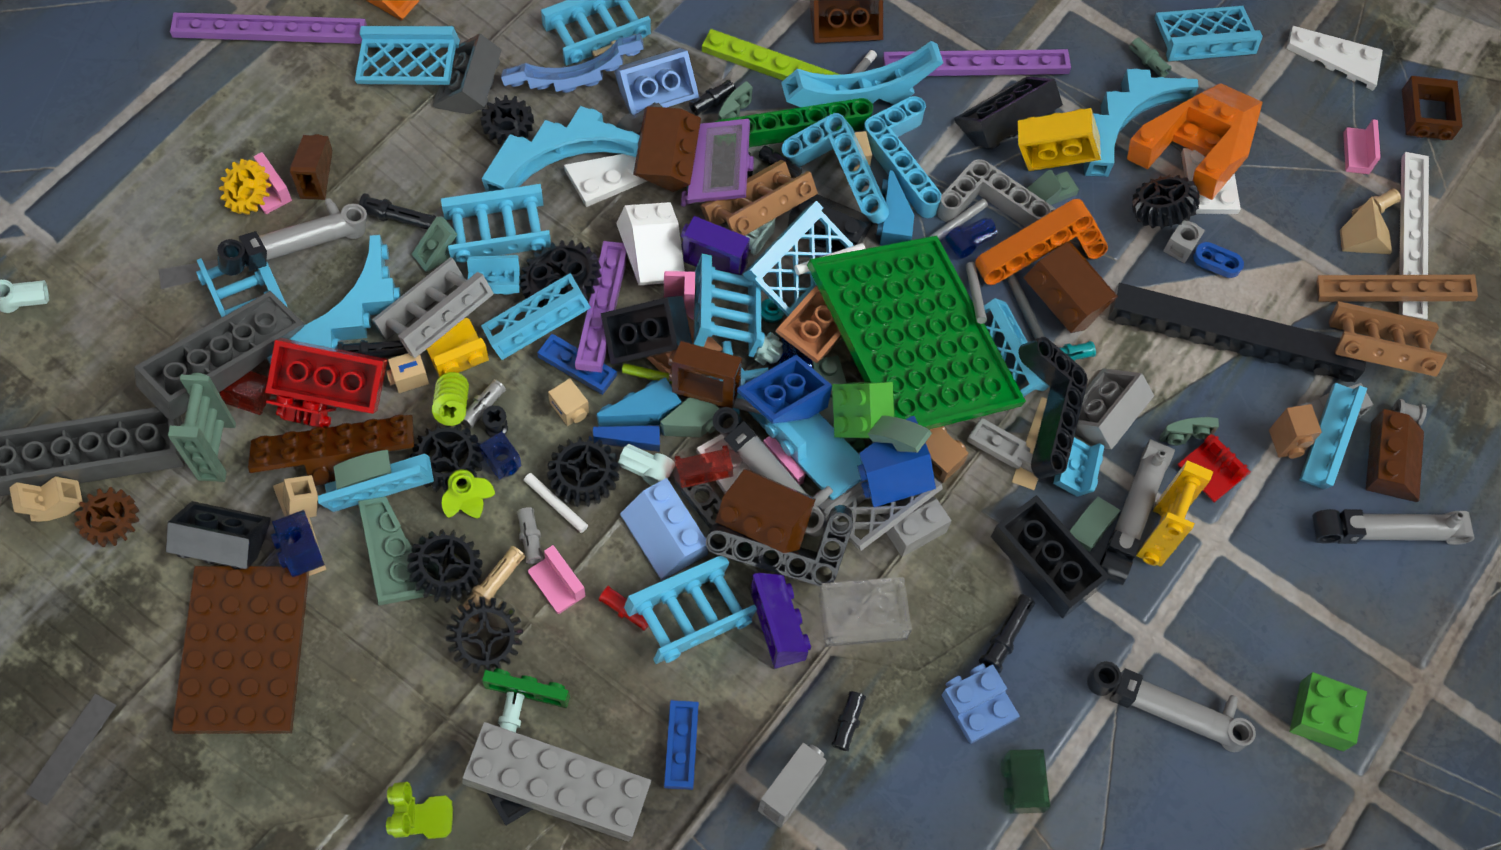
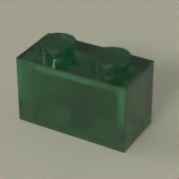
M1044 749L1009 750L1004 759L1001 760V773L1007 780V788H1004L1005 805H1009L1010 814L1045 813L1050 808Z

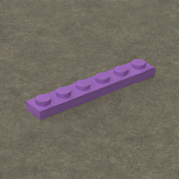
M603 241L599 258L601 265L599 270L602 277L598 278L600 284L593 286L595 293H591L589 301L591 308L587 310L575 361L576 370L602 372L607 342L601 313L616 310L628 256L624 243Z

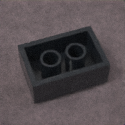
M683 296L665 297L601 313L611 365L671 353L672 350H677L680 341L693 344Z

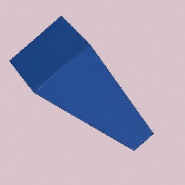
M659 426L593 427L594 443L600 439L604 445L625 447L630 444L642 450L660 452Z

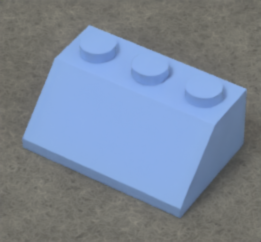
M681 48L628 63L614 70L619 91L629 113L636 115L654 102L666 108L699 98L688 51Z
M667 478L643 490L620 513L623 521L661 581L708 555L706 538Z

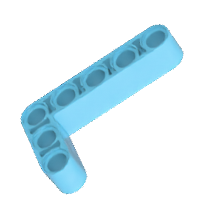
M912 96L869 117L865 122L864 131L867 133L872 155L887 174H889V170L894 171L906 199L921 217L932 218L937 214L942 198L941 193L898 138L917 128L922 123L926 104L922 98Z
M833 113L784 141L782 153L792 164L798 166L805 165L834 149L863 214L871 222L877 224L887 219L889 209L853 128L841 114ZM842 125L839 130L835 131L838 126ZM818 137H820L819 141H817L816 143H814V141H815ZM848 145H851L847 151H844ZM799 149V151L793 155L794 151ZM860 165L856 171H853L854 167ZM866 185H869L868 189L862 192V189ZM879 205L878 209L871 213L872 208Z

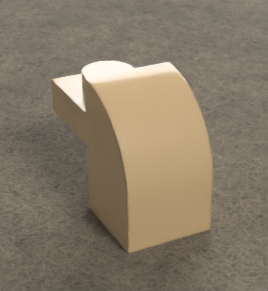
M55 476L41 487L18 482L9 487L14 512L29 514L31 521H50L67 516L81 507L79 503L83 502L77 480Z

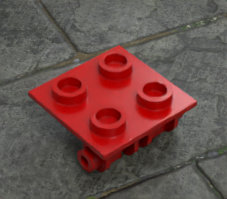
M277 395L276 399L266 400V403L278 406L276 415L280 416L282 420L301 423L303 420L305 425L309 424L315 427H329L331 417L328 416V412L336 411V408L325 404Z
M1211 434L1204 440L1203 444L1177 465L1182 468L1186 461H1190L1213 471L1210 482L1202 491L1215 503L1250 474L1251 471L1247 468L1246 464L1244 465L1236 457L1235 453L1230 451L1229 447L1227 448L1219 440L1218 436Z

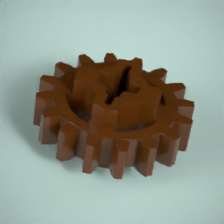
M109 487L107 493H104L101 488L97 489V496L95 497L87 494L89 501L87 503L80 502L79 505L83 510L75 512V516L79 519V521L75 522V526L80 530L79 534L84 539H87L90 544L94 545L98 542L101 547H105L107 541L116 546L117 539L120 537L126 541L127 536L125 533L127 531L135 532L132 523H137L140 520L135 515L139 512V509L134 504L133 498L130 495L127 496L122 489L116 493L113 487Z

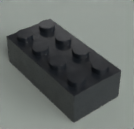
M1037 495L997 524L991 535L995 543L1062 619L1100 590L1110 578L1107 572Z

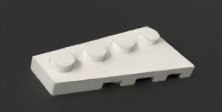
M1292 26L1286 49L1312 62L1318 60L1325 65V68L1331 71L1337 69L1347 74L1346 78L1354 82L1359 80L1367 84L1366 88L1372 91L1375 89L1383 50Z
M625 154L564 165L566 174L586 207L647 182L633 175L636 157Z

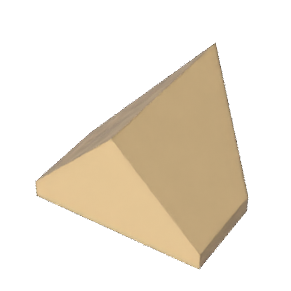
M1371 197L1340 229L1342 251L1376 254L1392 253L1389 230L1373 197Z

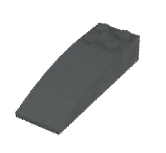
M268 291L134 366L136 386L171 421L187 411L190 397L180 380L181 374L203 373L210 376L216 389L220 392L268 358L273 353L276 339L292 338L304 327V323L271 291Z

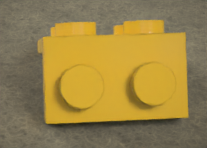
M464 318L426 349L439 377L448 372L459 373L489 361L486 345L483 339L478 337L468 318Z

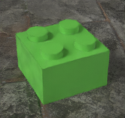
M893 382L832 384L834 437L870 438L868 433L881 416L894 417Z
M1312 672L1300 681L1289 732L1344 752L1357 744L1367 691Z

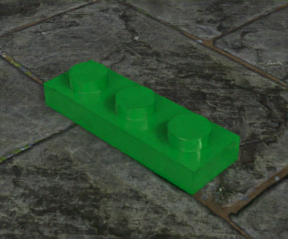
M494 669V671L485 670L482 679L485 689L502 693L514 692V696L520 693L526 699L562 708H567L569 703V690H566L565 686L559 683L549 682L548 685L537 683L538 680L536 678L522 675L521 678L510 676L508 671L502 669Z

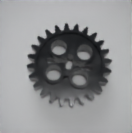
M561 240L559 246H555L552 242L550 249L547 250L543 246L541 247V254L533 253L534 260H526L529 267H522L524 274L519 276L522 282L519 285L525 299L571 273L588 301L586 294L595 293L593 286L599 285L598 278L602 277L599 270L601 265L595 252H592L589 246L584 248L582 242L575 245L574 241L571 240L568 245H565L564 241ZM567 285L561 289L559 294H566L573 287ZM549 299L541 300L537 307L542 308L547 305Z

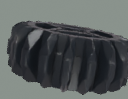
M1170 174L1163 178L1160 176L1155 180L1150 179L1149 183H1142V187L1136 189L1132 199V210L1137 221L1142 222L1143 226L1150 225L1152 229L1160 226L1161 229L1165 226L1172 228L1173 225H1182V221H1189L1190 216L1196 215V210L1199 209L1200 204L1199 191L1194 181H1189L1188 177L1181 178L1180 175L1171 177Z
M436 423L435 431L426 428V437L418 435L417 440L419 444H414L412 448L414 453L410 455V458L422 454L429 455L433 448L436 450V453L430 458L434 482L424 484L426 488L432 485L433 490L437 492L443 487L444 492L449 489L448 479L456 470H468L474 477H477L475 471L482 470V464L480 463L484 460V455L481 453L483 450L482 444L478 443V437L475 434L471 435L468 427L462 430L461 425L458 424L454 428L446 425L445 428H440ZM469 452L466 462L460 468L459 461L464 458L463 455ZM461 478L457 481V485H465L467 480Z
M578 436L576 443H573L568 438L567 447L559 444V453L552 452L551 458L553 461H549L547 465L550 470L547 473V477L549 480H552L550 487L552 490L556 489V496L558 498L564 496V502L567 504L574 499V504L577 507L581 501H585V505L589 507L590 500L594 499L599 504L601 502L600 496L608 498L610 496L609 490L615 491L616 489L615 481L619 480V473L617 472L620 470V465L616 462L617 456L615 453H611V447L609 445L602 447L603 442L600 439L594 444L591 436L587 438L586 442H582V438ZM591 457L599 460L605 468H600L599 465L592 463ZM585 464H586L587 470H586V473H583L582 479H581V476H580V473H579V472H581L582 469H585ZM562 474L568 475V478L574 479L576 481V486L569 484L563 478ZM597 482L596 484L587 487L589 483Z
M444 529L439 532V536L431 531L428 534V539L424 536L419 538V544H414L411 549L412 553L408 554L407 561L409 564H407L406 571L411 573L409 581L417 582L414 588L416 591L425 590L424 598H427L430 594L434 595L435 603L440 597H444V601L447 604L450 602L451 596L457 601L461 599L462 594L468 596L471 593V588L478 585L477 579L481 578L482 575L480 568L483 565V561L478 559L480 551L472 550L474 541L465 543V534L460 536V538L455 537V530L451 531L450 535H446ZM438 550H444L439 554L431 553ZM454 553L457 554L462 560L457 559ZM445 558H447L446 565H448V568L442 574V564H444ZM427 572L432 573L435 576L436 580L432 578ZM459 577H462L461 579L454 582H445L450 578L458 579Z
M480 596L478 606H475L474 601L469 599L468 604L471 608L467 611L463 605H459L458 609L462 613L461 617L452 613L450 617L457 623L456 625L447 624L446 626L447 630L454 632V634L445 636L447 642H455L448 647L449 652L459 651L454 656L455 662L465 658L462 664L464 669H467L471 663H474V673H478L480 665H484V671H490V664H494L496 669H501L499 661L502 659L509 665L511 661L506 655L511 653L517 656L518 651L512 645H522V640L515 638V635L523 634V629L519 627L514 628L521 620L519 617L510 619L514 615L515 610L509 608L504 612L507 603L503 600L495 607V597H491L489 604L485 605V598ZM487 612L497 614L503 618L507 628L490 626ZM479 614L476 627L462 632L465 623L472 616ZM483 621L488 632L492 633L491 637H488L489 639L485 641V644L477 636L478 632L481 633L480 630L484 628ZM507 637L502 648L490 655L492 644L496 640ZM462 641L478 643L482 657L472 655L462 646Z

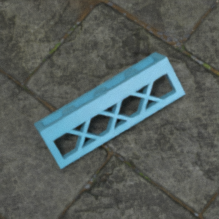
M569 273L481 326L491 346L501 360L591 307L573 276ZM569 284L572 285L573 289L566 294H559L562 288ZM549 299L547 305L542 308L537 307L541 300ZM521 312H527L525 318L520 321L515 320L516 315ZM499 325H504L501 332L494 336L492 335L490 330Z
M994 298L984 305L985 313L991 310L994 316L991 327L986 326V328L990 330L993 341L996 331L1003 333L1005 337L1003 347L997 348L1001 351L1004 361L1007 352L1014 354L1016 357L1014 369H1008L1010 372H1013L1012 376L1015 382L1017 381L1018 374L1026 376L1029 385L1020 390L1023 397L1035 389L1039 391L1046 390L1050 386L1026 367L1019 358V347L1027 343V340L1006 302Z
M1338 383L1332 385L1319 422L1322 433L1314 441V444L1311 445L1299 479L1300 481L1321 489L1334 486L1367 388L1358 386L1352 389Z
M422 454L390 464V474L338 490L336 481L325 484L326 493L318 496V504L335 512L358 505V501L385 497L434 482L430 457L427 454Z

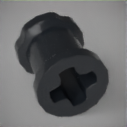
M493 405L486 408L483 412L482 419L485 424V431L490 437H503L508 431L507 416L502 407Z

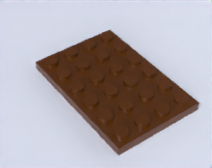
M231 566L194 567L172 731L175 734H292L309 580V569L307 566H250L248 569H233Z

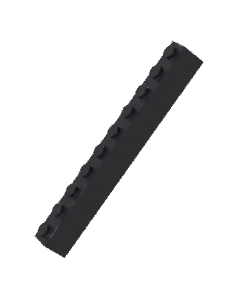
M1119 283L1114 291L1118 297L1111 303L1108 320L1114 321L1119 325H1130L1138 327L1143 331L1158 332L1170 338L1177 337L1189 340L1194 344L1213 346L1218 350H1228L1239 353L1242 356L1264 359L1269 363L1284 364L1293 369L1311 371L1320 376L1327 375L1339 378L1344 382L1355 383L1365 372L1366 361L1335 354L1341 338Z

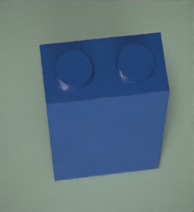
M915 416L906 419L918 424ZM874 442L859 453L861 465H857L861 481H865L861 483L865 499L870 497L873 507L936 489L931 455L926 442L918 453L900 452L896 450L892 443Z

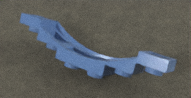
M641 33L618 38L600 56L575 66L545 68L524 63L504 69L501 78L504 86L510 84L512 87L520 86L527 80L530 89L537 87L538 90L548 88L551 83H554L556 92L563 91L564 93L571 92L581 85H586L587 87L594 86L603 79L602 70L614 71L620 65H623L622 55L634 56L640 53V50L644 49Z

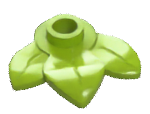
M456 470L448 479L449 489L442 496V509L448 518L454 516L461 509L467 515L478 519L483 510V499L494 496V488L485 478L474 477L468 470ZM461 478L467 480L464 486H458L457 481Z

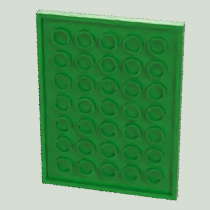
M937 236L809 260L807 267L864 382H893L894 417L906 420L911 416H915L919 425L930 430L1022 407L1026 402L985 324L977 323L973 302Z

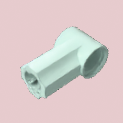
M0 280V311L3 313L14 312L21 306L40 305L49 302V292L45 280L14 284L7 280Z
M630 444L624 447L618 461L620 467L642 476L643 480L651 486L665 478L668 479L676 465L666 455L660 453L652 455Z

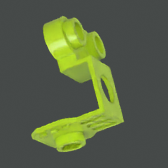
M397 782L388 788V802L390 805L394 804V813L386 820L388 835L399 838L424 834L428 839L446 838L451 833L453 806L452 800L448 796L429 797L424 804H415V797L412 796V788L409 782Z

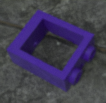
M696 216L693 217L690 224H685L681 233V238H683L681 246L685 263L697 267L701 255L707 254L712 256V266L715 267V270L737 275L743 274L748 264L749 237Z

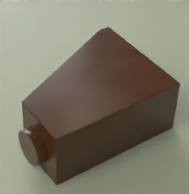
M319 134L303 135L290 167V173L300 199L325 200L333 152L328 136Z

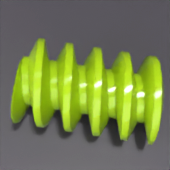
M448 372L442 374L436 381L432 414L443 425H458L466 416L469 383L462 374Z

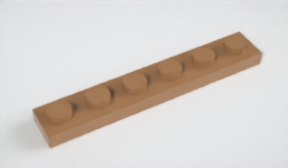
M1318 275L1316 280L1318 302L1476 301L1478 297L1475 275Z

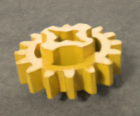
M240 159V164L232 163V170L225 169L228 175L227 177H221L224 186L219 187V190L224 191V194L220 198L226 201L224 206L230 208L231 211L250 215V211H258V204L265 205L263 197H269L270 195L266 192V188L271 187V184L266 182L270 175L264 172L265 167L259 165V163Z

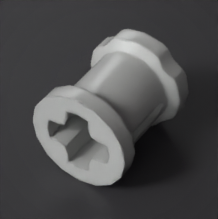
M1398 399L1392 411L1410 415L1421 426L1426 418L1427 408L1424 404L1417 406L1405 403L1403 399Z

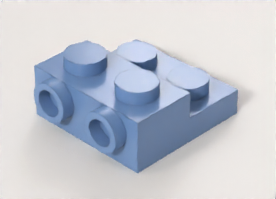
M984 664L973 668L970 671L971 676L962 680L960 676L951 679L945 684L947 688L942 693L944 701L969 744L1014 722L1020 717L1006 694L1007 687L994 665L986 668Z

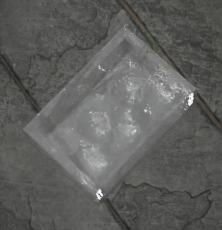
M904 577L821 584L819 601L825 647L908 640L912 628Z

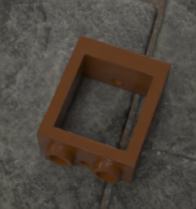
M1411 76L1402 88L1406 135L1419 138L1453 140L1463 127L1458 81ZM1419 99L1445 102L1446 120L1421 117Z
M680 341L677 350H672L669 358V365L672 366L669 374V381H672V392L733 409L738 396L737 388L741 386L742 358ZM684 369L719 378L723 381L684 371Z

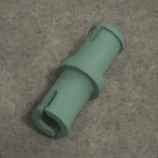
M1140 37L1132 41L1133 45H1130L1129 49L1142 60V64L1145 67L1149 66L1159 77H1166L1169 74L1168 71H1171L1172 67L1159 56V52L1156 49H1151Z

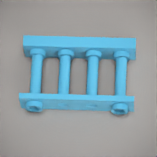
M566 0L541 9L542 25L546 32L556 29L566 46L562 48L565 66L578 63L583 59L593 56V50L611 44V41L640 33L642 38L650 35V17L646 16L638 19L628 2L631 0ZM620 5L630 23L617 27L607 9ZM599 13L609 31L596 35L586 17ZM578 21L587 39L574 43L565 25Z
M541 184L441 198L445 220H452L453 228L458 234L455 238L456 244L448 245L450 257L455 262H467V258L471 256H499L531 250L541 251L543 246L551 248L549 230L541 231L537 211L538 206H544ZM526 208L531 233L516 235L512 210ZM502 212L506 237L491 239L487 214ZM477 216L481 240L466 243L462 218Z
M707 254L701 255L695 270L693 344L704 347L707 338L712 337V335L748 342L749 356L754 357L758 347L762 348L765 339V333L761 332L762 290L753 280L749 282L742 275L715 270V267L712 266V256ZM717 280L748 287V295L715 288L712 281ZM712 298L748 305V313L717 307L715 303H711ZM714 316L747 323L748 332L715 325L711 318Z
M202 258L197 260L201 269L196 271L202 286L208 285L221 317L252 300L225 310L220 299L258 284L260 286L266 284L268 291H271L287 306L268 263L267 266L258 268L259 270L254 272L255 275L216 290L212 279L224 275V273L219 270L218 266L207 270Z
M718 556L628 596L624 606L628 616L630 617L637 613L643 615L661 647L657 650L653 659L655 664L664 660L666 663L672 662L681 655V652L735 627L742 629L752 622V617L757 610L755 604L742 609L724 579V573L729 565L726 557ZM708 581L714 583L732 615L719 620L700 589L701 584ZM687 592V594L691 593L709 626L695 632L676 599L679 594ZM661 602L667 604L685 637L672 643L652 610L654 605Z

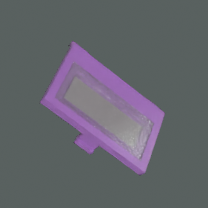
M749 119L700 124L691 183L688 186V195L686 191L682 192L681 206L685 207L695 202L746 198L747 171H753L754 157L748 153Z

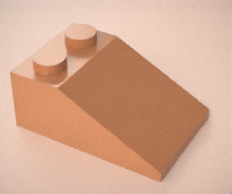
M817 285L775 331L815 363H818L842 339V335Z

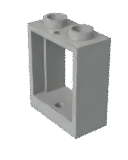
M802 743L761 798L758 811L782 828L822 774L827 762L823 758L824 753L812 744L807 746L805 743Z

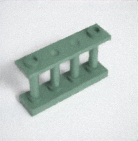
M203 373L181 374L180 380L190 397L184 424L180 426L170 425L168 437L197 480L225 482L227 472L217 456L223 428H236V422L210 376Z

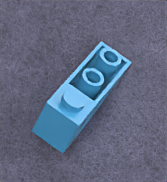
M889 170L888 179H883L881 193L885 194L889 215L884 222L877 224L876 235H880V245L882 246L910 241L914 224V213L894 171Z
M666 378L659 381L654 380L637 393L631 392L616 404L604 406L597 413V424L599 427L660 425L661 420L681 405V400L676 393L672 392V387Z

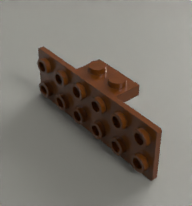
M395 415L391 418L369 419L365 422L353 424L342 423L338 426L327 428L316 427L301 432L290 431L281 435L260 436L251 440L248 462L249 473L305 465L307 476L312 475L315 486L336 481L334 466L341 462L377 451L413 448V416Z

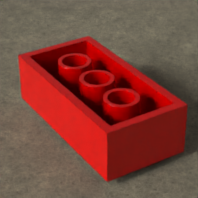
M284 338L276 339L265 393L374 414L379 408L388 359Z

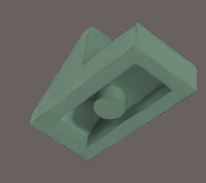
M1051 169L1026 188L1050 205L1076 196L1079 191L1067 171L1055 176Z
M436 217L412 255L422 268L429 272L450 258L448 245H452L458 234L444 217Z

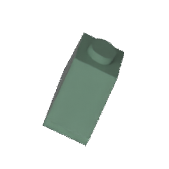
M689 397L660 421V433L663 436L701 438L707 432L712 433L716 430L712 419L719 408L715 404Z

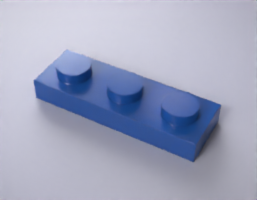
M551 334L537 352L538 358L603 395L616 378L617 371L606 364H603L602 372L576 370L575 361L578 348Z
M670 700L664 788L693 790L699 702Z

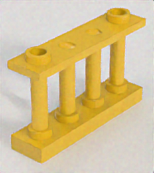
M1190 461L1185 462L1157 500L1153 512L1160 514L1159 524L1138 550L1137 557L1142 558L1145 563L1153 566L1158 565L1161 567L1193 529L1195 523L1186 520V514L1191 504L1210 482L1213 471Z

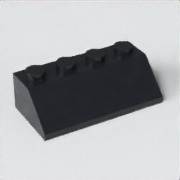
M1025 77L958 115L954 120L975 146L993 149L999 146L1002 140L1018 135V120L1051 115L1063 103L1055 79Z

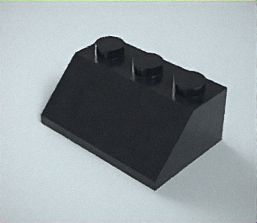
M818 194L792 208L789 214L788 226L809 205L817 201L823 207L821 211L853 245L863 243L873 224L863 213ZM818 219L814 223V235H826L825 225ZM814 239V241L817 240L823 244H826V240L824 239ZM831 240V246H839L845 249L839 240Z
M191 501L168 521L166 552L176 554L180 558L200 559L209 564L229 565L233 569H248L259 556L271 518Z

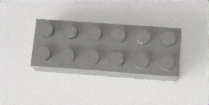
M486 722L482 726L462 780L463 785L627 842L633 837L651 783L650 779Z

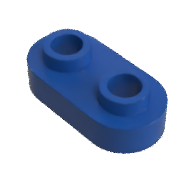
M1210 242L1199 244L1193 254L1194 261L1198 266L1226 278L1238 276L1244 267V261L1240 255Z

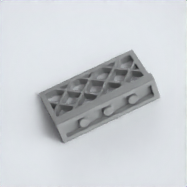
M934 478L936 489L908 497L911 499L910 503L906 506H895L896 501L891 502V506L873 507L872 504V507H858V504L865 500L861 483L865 481H861L836 499L830 500L827 498L818 507L827 518L833 507L837 505L849 507L853 513V528L849 541L862 551L943 488L942 484ZM857 514H871L870 522H856ZM876 514H890V518L886 521L875 522ZM837 516L833 520L837 525H845L847 522L838 521L842 516ZM855 529H870L869 534L861 540L855 536Z

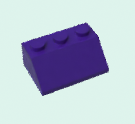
M753 574L750 593L753 603L757 608V616L774 669L805 661L808 651L811 650L808 635L802 634L800 625L803 624L802 616L798 608L794 609L791 600L794 599V592L791 584H786L784 575Z

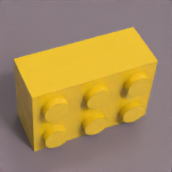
M1092 108L1018 120V145L1028 171L1101 160L1100 135Z

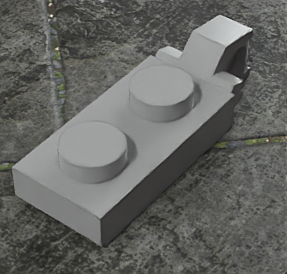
M980 418L969 435L967 442L1011 467L1017 469L1022 467L1032 472L1031 460L1033 454L1030 453L1031 449L1026 446V442L989 421Z

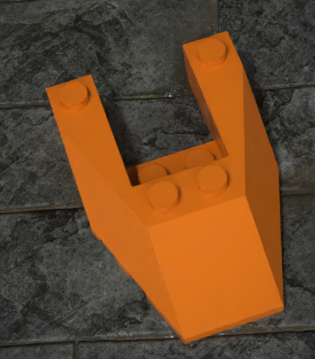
M1220 83L1144 124L1130 139L1127 160L1145 169H1149L1172 141L1192 151L1196 150L1204 155L1205 158L1195 169L1192 181H1194L1200 195L1213 200L1248 158L1263 102Z

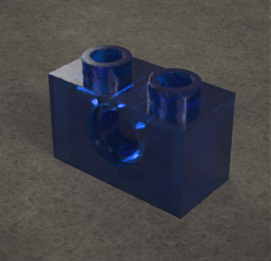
M304 510L272 521L275 533L270 535L276 550L281 548L282 551L277 553L282 569L288 567L292 578L325 565Z

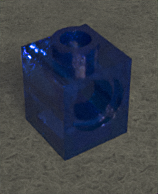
M503 431L479 445L485 461L499 480L505 476H512L522 466L520 455ZM504 454L508 456L502 461L496 459L499 455Z

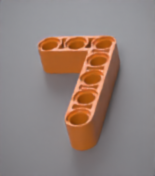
M1073 199L977 257L975 265L985 283L994 285L1075 237L1090 259H1097L1103 256L1108 250V245L1084 202L1081 199Z

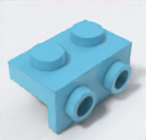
M518 255L471 256L467 258L468 279L479 272L484 275L494 294L510 295L520 293Z
M1074 437L1067 469L1065 472L1055 475L1053 484L1077 497L1094 492L1098 484L1097 478L1100 465L1103 461L1104 445L1098 443L1089 446Z

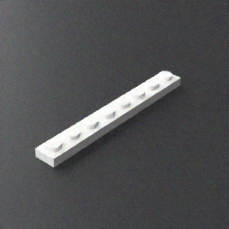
M1405 152L1401 157L1399 275H1428L1429 156ZM1399 301V315L1427 320L1428 301Z

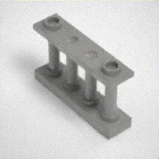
M450 257L374 317L372 321L385 340L398 333V337L409 355L416 358L494 293L483 274L477 272L468 280L465 279L454 259ZM454 285L458 286V288L455 289L449 295L444 294ZM434 301L439 302V303H438L436 306H434L431 310H429V311H426V310H425V309H426L429 305H431ZM414 317H418V318H419V319H418L416 322H414L411 326H409V327H406V326H405V325H406L409 321H411Z

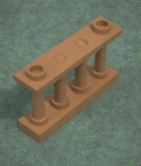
M779 160L747 178L746 198L707 201L700 206L706 221L716 225L727 222L731 231L745 236L815 196L818 192L810 171L793 179L790 176L786 162Z
M1337 301L1329 319L1330 327L1344 330L1335 350L1336 355L1435 377L1439 374L1447 358L1446 353L1433 351L1430 348L1439 329L1436 322Z

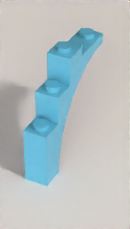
M930 41L916 52L880 68L845 75H825L796 69L781 84L786 102L799 107L859 98L868 99L872 104L876 100L881 99L895 105L915 93L913 86L942 65L943 60L938 44Z
M1127 69L1121 82L1122 92H1106L1101 103V115L1093 114L1100 135L1101 160L1083 163L1084 175L1108 177L1114 165V147L1117 136L1127 123L1140 113L1155 106L1187 101L1193 98L1199 87L1198 79L1151 78L1150 70Z
M580 106L567 127L560 123L545 120L532 142L524 137L510 134L482 177V182L486 192L516 188L531 175L547 165L583 153L609 152L636 157L640 135L633 131L617 128L610 123L606 124L603 122L602 113L595 109Z
M380 235L370 236L369 253L364 269L355 286L344 299L323 316L304 325L289 340L338 349V342L341 340L367 338V328H371L370 315L380 314L401 297L400 288H395L393 278H390L389 267L385 266V260L389 259L388 245H383ZM272 354L267 358L270 364H271Z

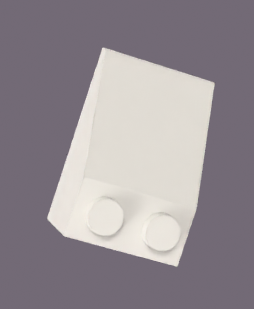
M671 202L625 205L616 224L638 285L664 283L665 271L685 272L679 224Z

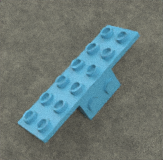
M738 393V398L744 399V398ZM749 412L766 430L767 434L781 444L783 451L795 460L821 490L826 486H830L833 490V493L828 497L830 500L836 499L861 482L857 465H861L860 455L844 438L834 437V428L820 413L809 419L772 424L762 414Z

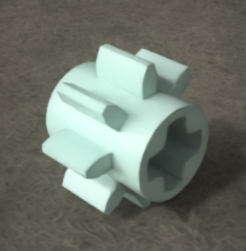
M772 332L767 336L765 335L762 348L758 347L754 360L763 366L766 362L770 364L777 362L783 353V348L781 347L783 343L779 341V337Z

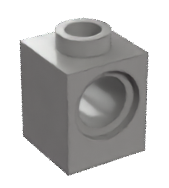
M1182 221V225L1177 227L1163 252L1185 263L1205 230L1194 222Z

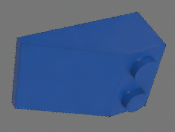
M795 355L738 387L737 392L772 424L809 419L828 408L832 385L798 355Z

